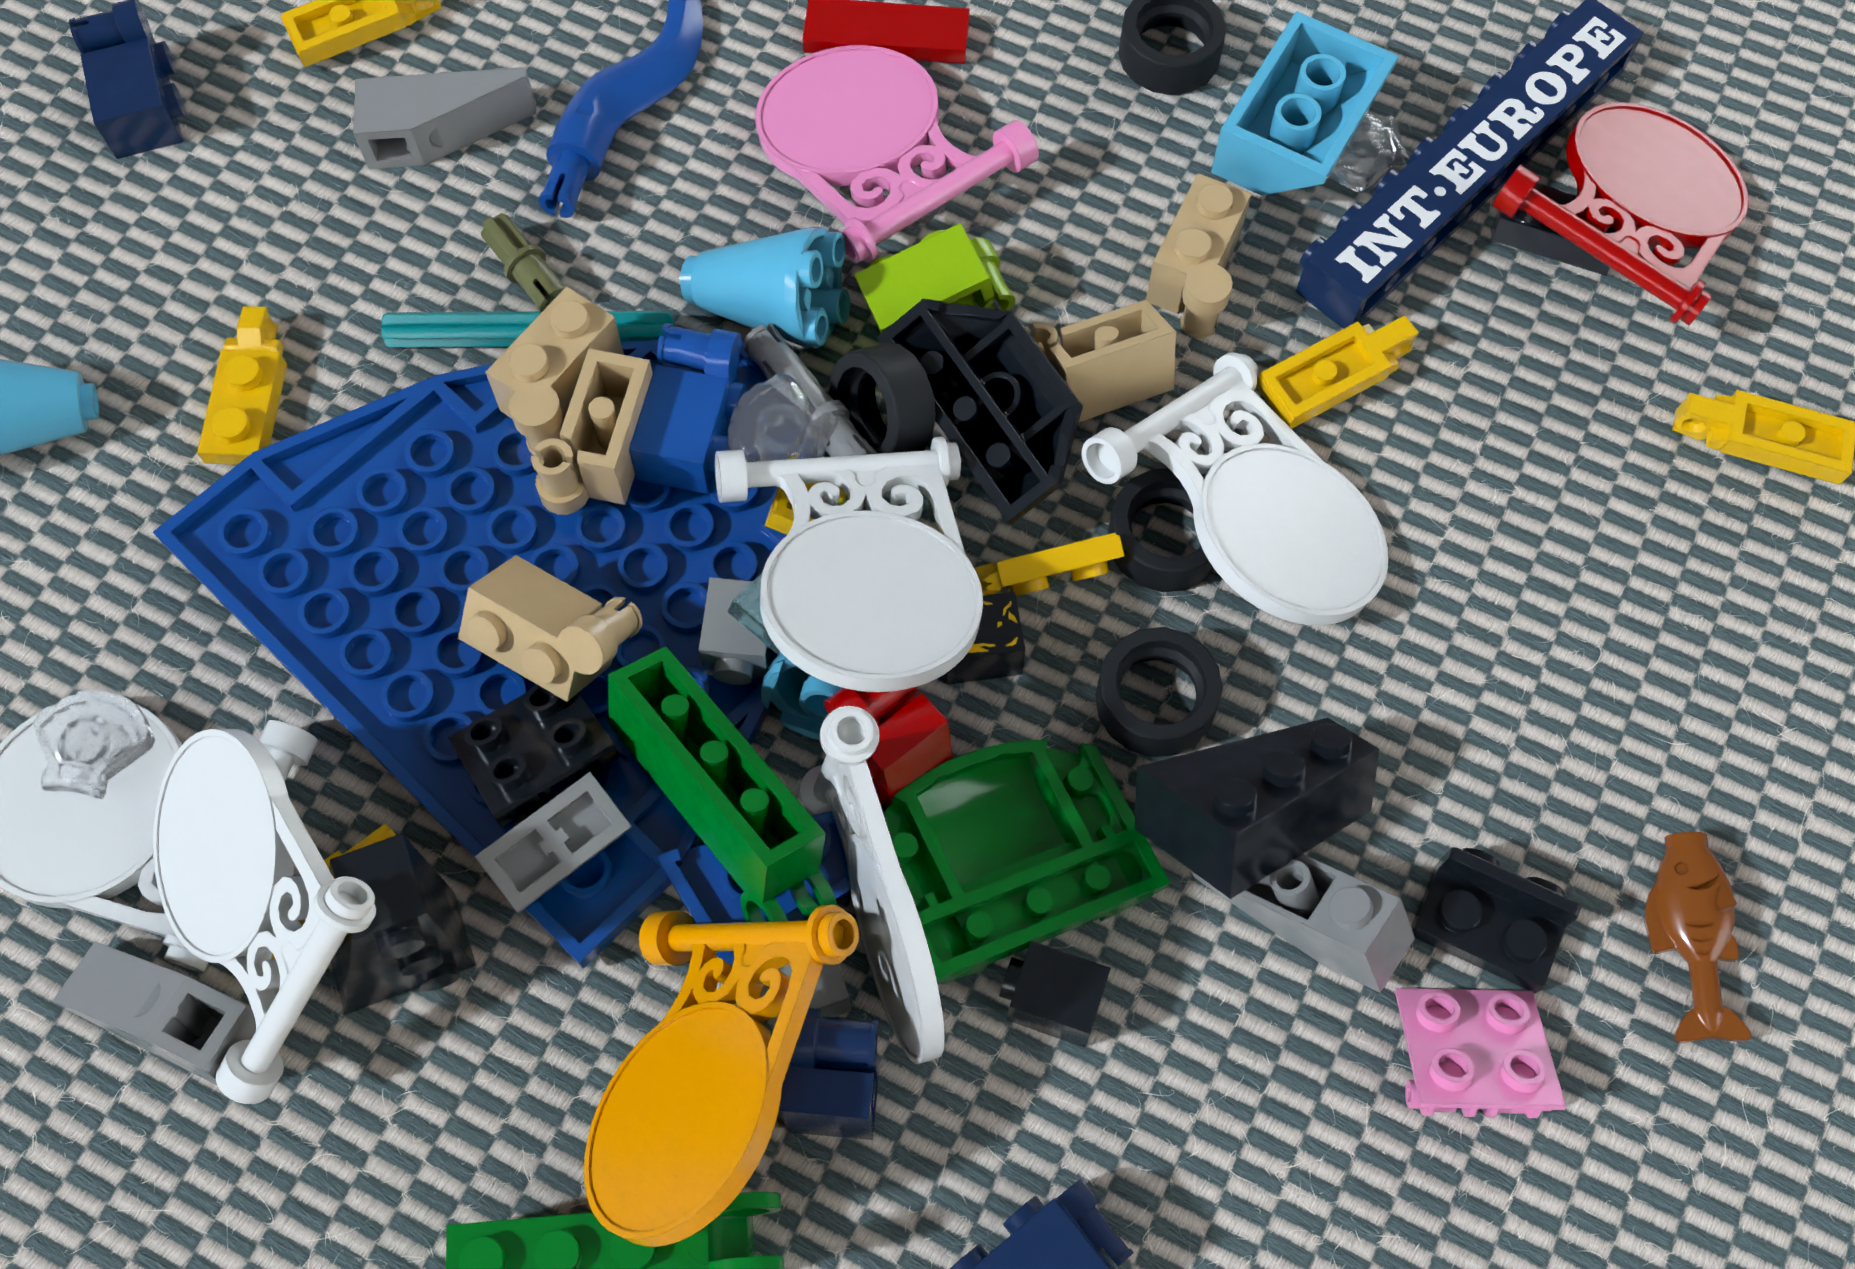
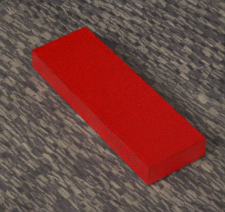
M808 0L802 39L803 53H815L840 46L867 45L894 50L915 61L965 64L970 8L856 0Z

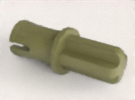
M500 213L494 218L489 216L483 222L484 229L481 232V237L505 265L504 274L509 281L519 283L537 305V309L544 311L554 300L552 297L558 296L566 285L561 282L545 262L546 253L539 245H531L508 215Z

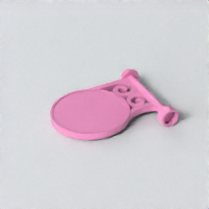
M867 45L840 46L805 56L787 66L769 82L761 94L756 107L755 123L759 141L765 155L778 169L796 178L845 224V229L840 233L845 238L846 255L856 264L861 261L866 263L873 262L878 258L877 244L1000 169L1006 167L1010 171L1018 173L1036 162L1039 158V150L1033 134L1019 120H1013L993 133L994 146L980 155H969L954 147L943 136L938 126L940 116L938 94L931 76L912 58L883 47ZM920 164L922 177L913 172V168ZM946 165L953 169V171L948 173L947 175H945L947 170ZM851 185L850 191L854 204L842 197L832 186ZM883 189H887L890 193L885 201Z

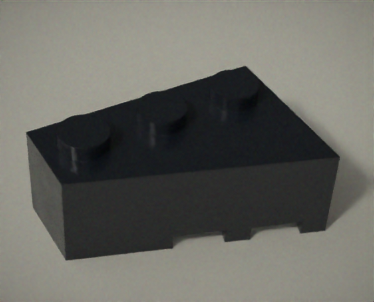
M1324 718L1137 767L1134 829L1222 894L1232 899L1288 864L1291 860L1296 859L1371 812L1379 748L1332 719Z
M402 833L330 859L329 870L334 879L342 876L357 878L366 883L372 889L375 896L376 915L370 926L361 932L347 933L331 961L345 1015L418 988L420 991H433L444 988L460 978V971L476 966L455 892Z

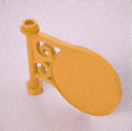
M822 905L816 908L808 920L696 924L688 913L680 910L656 911L644 920L639 932V945L643 956L649 963L656 966H680L690 961L684 983L673 1005L661 1022L637 1043L618 1067L602 1095L591 1123L584 1156V1185L589 1206L594 1216L608 1231L641 1246L658 1247L670 1245L686 1239L706 1227L738 1196L758 1166L771 1138L778 1116L782 1084L823 965L841 963L855 951L858 945L859 929L856 920L851 914L837 905ZM717 951H734L733 965L716 957ZM785 965H790L792 969L791 976L788 977L778 969ZM718 982L722 983L723 985L716 990ZM765 984L770 988L767 991V993L763 997H761V990ZM778 1016L771 1035L766 1026L761 1022Z

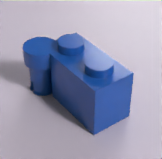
M664 324L661 331L666 337L660 335L657 346V361L662 365L656 364L629 447L636 480L709 494L715 474L716 451L730 450L731 439L726 436L730 420H739L744 409L746 385L738 383L737 376L741 353L740 333L721 329H713L711 334L674 327L672 324Z

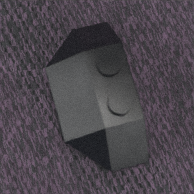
M922 299L876 337L881 344L901 345L917 358L926 371L933 391L936 412L935 421L949 441L957 443L961 458L1007 523L1010 525L1014 524L1061 487L1083 405L1012 311L972 305L945 304L937 300Z

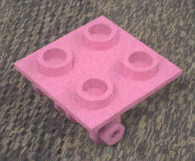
M1396 988L1395 995L1414 1080H1407L1405 1086L1406 1104L1409 1109H1420L1422 1116H1432L1434 1112H1456L1457 1108H1461L1465 1117H1475L1477 1110L1482 1109L1485 1117L1495 1118L1498 1113L1526 1114L1528 1118H1538L1541 1111L1565 1110L1566 1103L1533 991Z

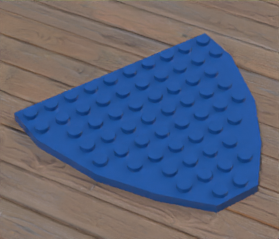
M658 340L621 342L624 355L650 360L652 372H654L656 364L662 365L657 361ZM741 340L737 376L738 383L746 385V399L741 418L739 420L731 419L726 436L731 439L730 450H743L746 462L819 458L820 444L812 443L803 433L804 424L799 419V416L767 379L757 363L743 350V341ZM492 364L432 376L255 451L154 530L153 533L160 542L476 861L477 859L474 856L516 825L512 821L506 826L500 827L448 737L469 726L474 720L486 716L518 698L537 684L458 639L468 587L517 555L602 603V608L614 597L626 598L624 605L617 611H621L630 602L637 606L642 616L640 631L620 644L611 666L579 692L615 744V750L619 756L617 760L608 764L611 768L610 772L602 773L595 777V779L632 828L524 909L583 969L671 885L668 876L654 854L679 849L682 862L676 864L680 868L689 849L697 847L701 840L609 726L608 674L666 646L750 745H752L773 706V703L770 701L767 709L762 703L761 685L763 680L752 679V682L749 684L733 685L720 682L713 675L704 674L699 645L709 578L761 582L763 569L768 557L780 541L787 536L764 526L777 486L748 488L746 501L720 503L717 495L715 474L709 494L636 480V476H634L625 505L589 498L585 506L577 512L569 515L552 513L543 506L535 486L537 472L534 470L531 462L532 454L527 447L526 437L515 428L512 418L501 412L485 373ZM775 644L773 645L771 664L780 651ZM573 774L568 776L572 784L577 782ZM562 781L550 787L555 796L566 790ZM544 791L538 794L544 805L549 802Z

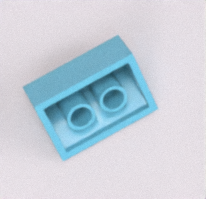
M1296 11L1223 124L1219 134L1211 173L1261 196L1324 184L1395 67L1399 55Z

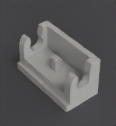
M589 772L474 857L518 914L629 831L632 826L591 772Z

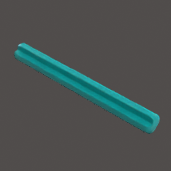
M543 311L387 312L382 316L381 335L385 345L388 347H509ZM606 311L615 317L621 342L659 340L660 335L666 337L661 331L664 324H672L675 327L674 317L670 311Z

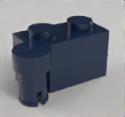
M125 0L113 3L112 10L78 19H69L73 39L81 53L93 122L116 159L183 142L178 118L186 117V110L176 85L170 83L169 76L177 75L176 65L166 42L156 43L148 20L139 1Z
M808 1008L782 1084L778 1112L781 1114L789 1133L873 1140L880 1071L877 1054L878 1019L870 1021L821 1016V1009Z
M1081 1178L1045 1206L1037 1196L1031 1198L1003 1223V1226L1010 1233L1006 1240L989 1254L981 1244H978L950 1269H1114L1100 1252V1248L1106 1251L1117 1267L1134 1252L1125 1245L1095 1206L1100 1203V1200Z

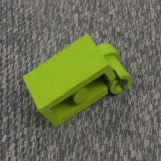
M961 223L946 230L934 231L925 236L921 242L895 255L880 257L874 260L866 269L854 274L880 333L885 331L922 299L937 300L945 304L976 306L971 296L972 293L979 307L995 309L993 300H996L1001 310L1009 311L1015 304V297L1010 292L999 271L1000 259L991 242L983 237L970 240Z

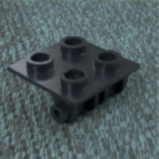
M535 685L518 698L490 714L474 720L469 726L448 737L501 828L512 821L517 826L543 807L544 804L538 795L539 793L544 791L549 801L556 796L550 788L554 784L562 781L567 789L572 785L568 777L571 774L575 776L577 781L589 772H591L594 778L602 773L606 774L611 771L608 764L619 758L615 750V744L579 692L569 701H565L539 685Z

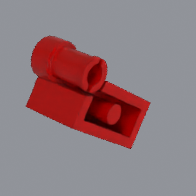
M918 686L892 692H866L841 688L824 701L828 714L839 707L855 706L871 714L878 725L879 742L876 750L866 762L880 806L884 812L892 804L893 797L906 785L927 771L953 759L948 720L923 693L915 697V694L919 691L917 689Z

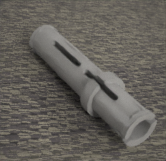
M768 323L767 327L761 324L748 333L743 341V350L757 363L767 379L799 416V419L804 424L803 433L812 443H819L830 457L877 454L849 420L850 412L840 400H833L819 384V381L798 355L793 352L772 323Z

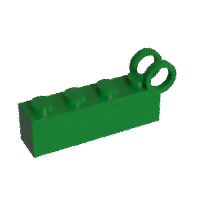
M665 646L608 674L609 726L744 891L741 894L740 903L746 922H765L759 907L763 910L769 921H788L780 904L774 898L789 889L800 911L808 919L811 913L819 906L808 893L804 880L813 889L820 906L837 905L832 888L820 871L826 833L671 651Z
M777 1192L739 1193L732 1203L706 1227L679 1242L658 1247L637 1245L608 1231L600 1224L593 1212L447 1225L446 1269H784L783 1256H755L753 1216L781 1211V1194Z

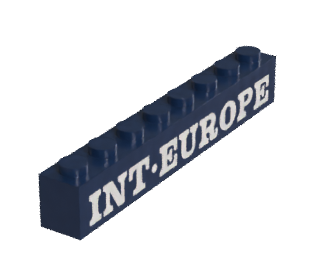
M1585 0L1572 13L1568 10L1562 11L1548 28L1545 38L1539 43L1533 40L1530 41L1517 55L1511 69L1505 75L1500 72L1495 73L1484 85L1477 101L1469 107L1466 104H1462L1458 107L1445 124L1443 132L1436 139L1428 136L1417 146L1405 168L1400 172L1395 169L1389 171L1375 188L1372 198L1364 206L1360 203L1352 205L1339 221L1336 232L1327 240L1319 237L1312 242L1299 262L1303 271L1296 293L1343 329L1357 321L1360 323L1498 192L1520 165L1525 166L1625 70L1644 32L1597 0Z

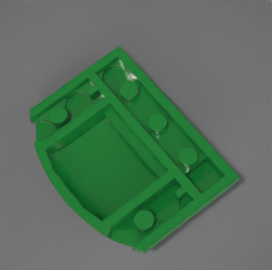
M1048 740L1016 741L989 746L940 764L906 785L893 797L892 804L883 815L900 868L911 892L923 927L937 984L981 972L989 964L1029 948L1031 941L1042 943L1097 919H1100L1102 922L1168 887L1170 881L1146 837L1134 829L1135 816L1097 746L1081 743L1078 747L1079 754L1047 748Z

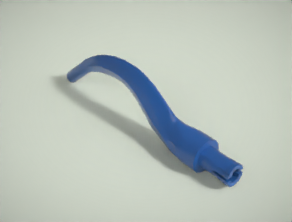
M669 0L665 24L661 34L655 41L638 54L595 73L582 84L567 104L546 152L547 160L552 169L538 200L540 207L545 212L555 216L559 204L562 202L560 216L569 218L574 215L584 181L594 180L599 175L617 129L628 119L669 95L689 75L694 68L702 43L703 16L700 0Z

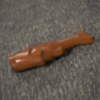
M1679 832L1664 837L1666 852L1659 865L1655 885L1647 896L1644 909V923L1650 950L1653 954L1676 950L1688 963L1694 1008L1688 1011L1679 1023L1674 1034V1040L1677 1043L1697 1042L1707 1039L1747 1042L1751 1039L1750 1030L1734 1011L1723 1006L1717 966L1718 960L1735 962L1739 957L1736 939L1731 934L1735 924V906L1737 904L1733 896L1732 886L1721 864L1709 849L1706 833Z

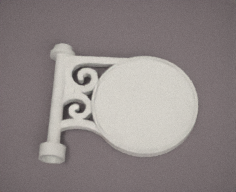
M1227 353L1216 361L1213 369L1214 376L1128 430L1123 432L1113 427L1105 428L1083 444V463L1089 474L1103 484H1113L1132 472L1137 465V453L1141 450L1149 452L1165 464L1182 483L1191 500L1196 533L1211 565L1236 593L1270 615L1304 625L1339 623L1359 613L1376 596L1384 583L1388 570V547L1377 515L1361 492L1345 476L1325 463L1254 392L1259 371L1253 359L1245 354ZM1235 410L1225 423L1223 412ZM1237 428L1242 430L1244 435H1239L1233 431ZM1173 430L1185 432L1182 433L1175 444L1165 437L1166 434ZM1265 432L1276 444H1259ZM1200 445L1206 451V455H1198L1196 453Z
M934 437L931 443V450L757 462H746L743 450L716 451L715 478L720 503L746 501L748 488L777 486L784 490L792 505L794 512L792 528L788 535L774 548L763 569L760 611L769 637L780 652L798 668L819 680L842 688L866 692H892L921 686L941 677L954 668L971 649L980 626L983 593L977 572L965 554L946 489L950 480H958L960 477L961 460L956 442L946 443L944 437ZM817 483L810 488L809 492L807 491L805 484ZM838 486L846 492L849 498L846 503L837 506L840 495ZM890 490L891 504H889L885 499L882 498L884 494ZM922 494L926 496L932 507L938 531L917 521L922 513Z
M86 697L57 704L32 716L12 731L0 743V887L36 905L52 908H71L164 936L163 944L169 947L164 956L165 960L183 968L204 973L209 962L193 955L181 943L165 913L146 912L107 900L138 883L142 896L158 906H163L155 875L153 829L157 799L164 775L172 758L182 745L176 734L149 710L138 704L111 697ZM269 720L259 739L275 760L284 782L292 765H308L318 743V739L309 732L276 720Z
M855 706L839 707L829 713L822 723L820 742L826 757L822 765L814 767L804 776L798 791V801L811 816L829 811L833 813L847 861L849 884L857 924L873 980L888 1020L902 1049L913 1063L921 1064L941 1057L944 1050L943 1013L935 971L923 927L911 892L900 868L866 762L876 750L879 742L878 725L871 714L862 708Z
M208 729L194 734L181 745L164 775L157 799L153 829L155 875L165 914L181 943L196 957L207 962L220 963L225 966L238 979L249 999L256 1021V1032L251 1040L236 1042L229 1048L216 1071V1083L221 1092L231 1100L242 1104H257L270 1096L282 1076L284 1064L278 1052L347 933H357L367 929L376 915L375 896L372 889L357 878L349 876L333 878L291 803L281 772L266 747L253 735L239 729ZM294 865H296L301 875L293 876ZM305 919H306V921L304 922L303 926H302V925L300 924V922L298 921V920H305ZM279 988V992L276 995L274 989Z

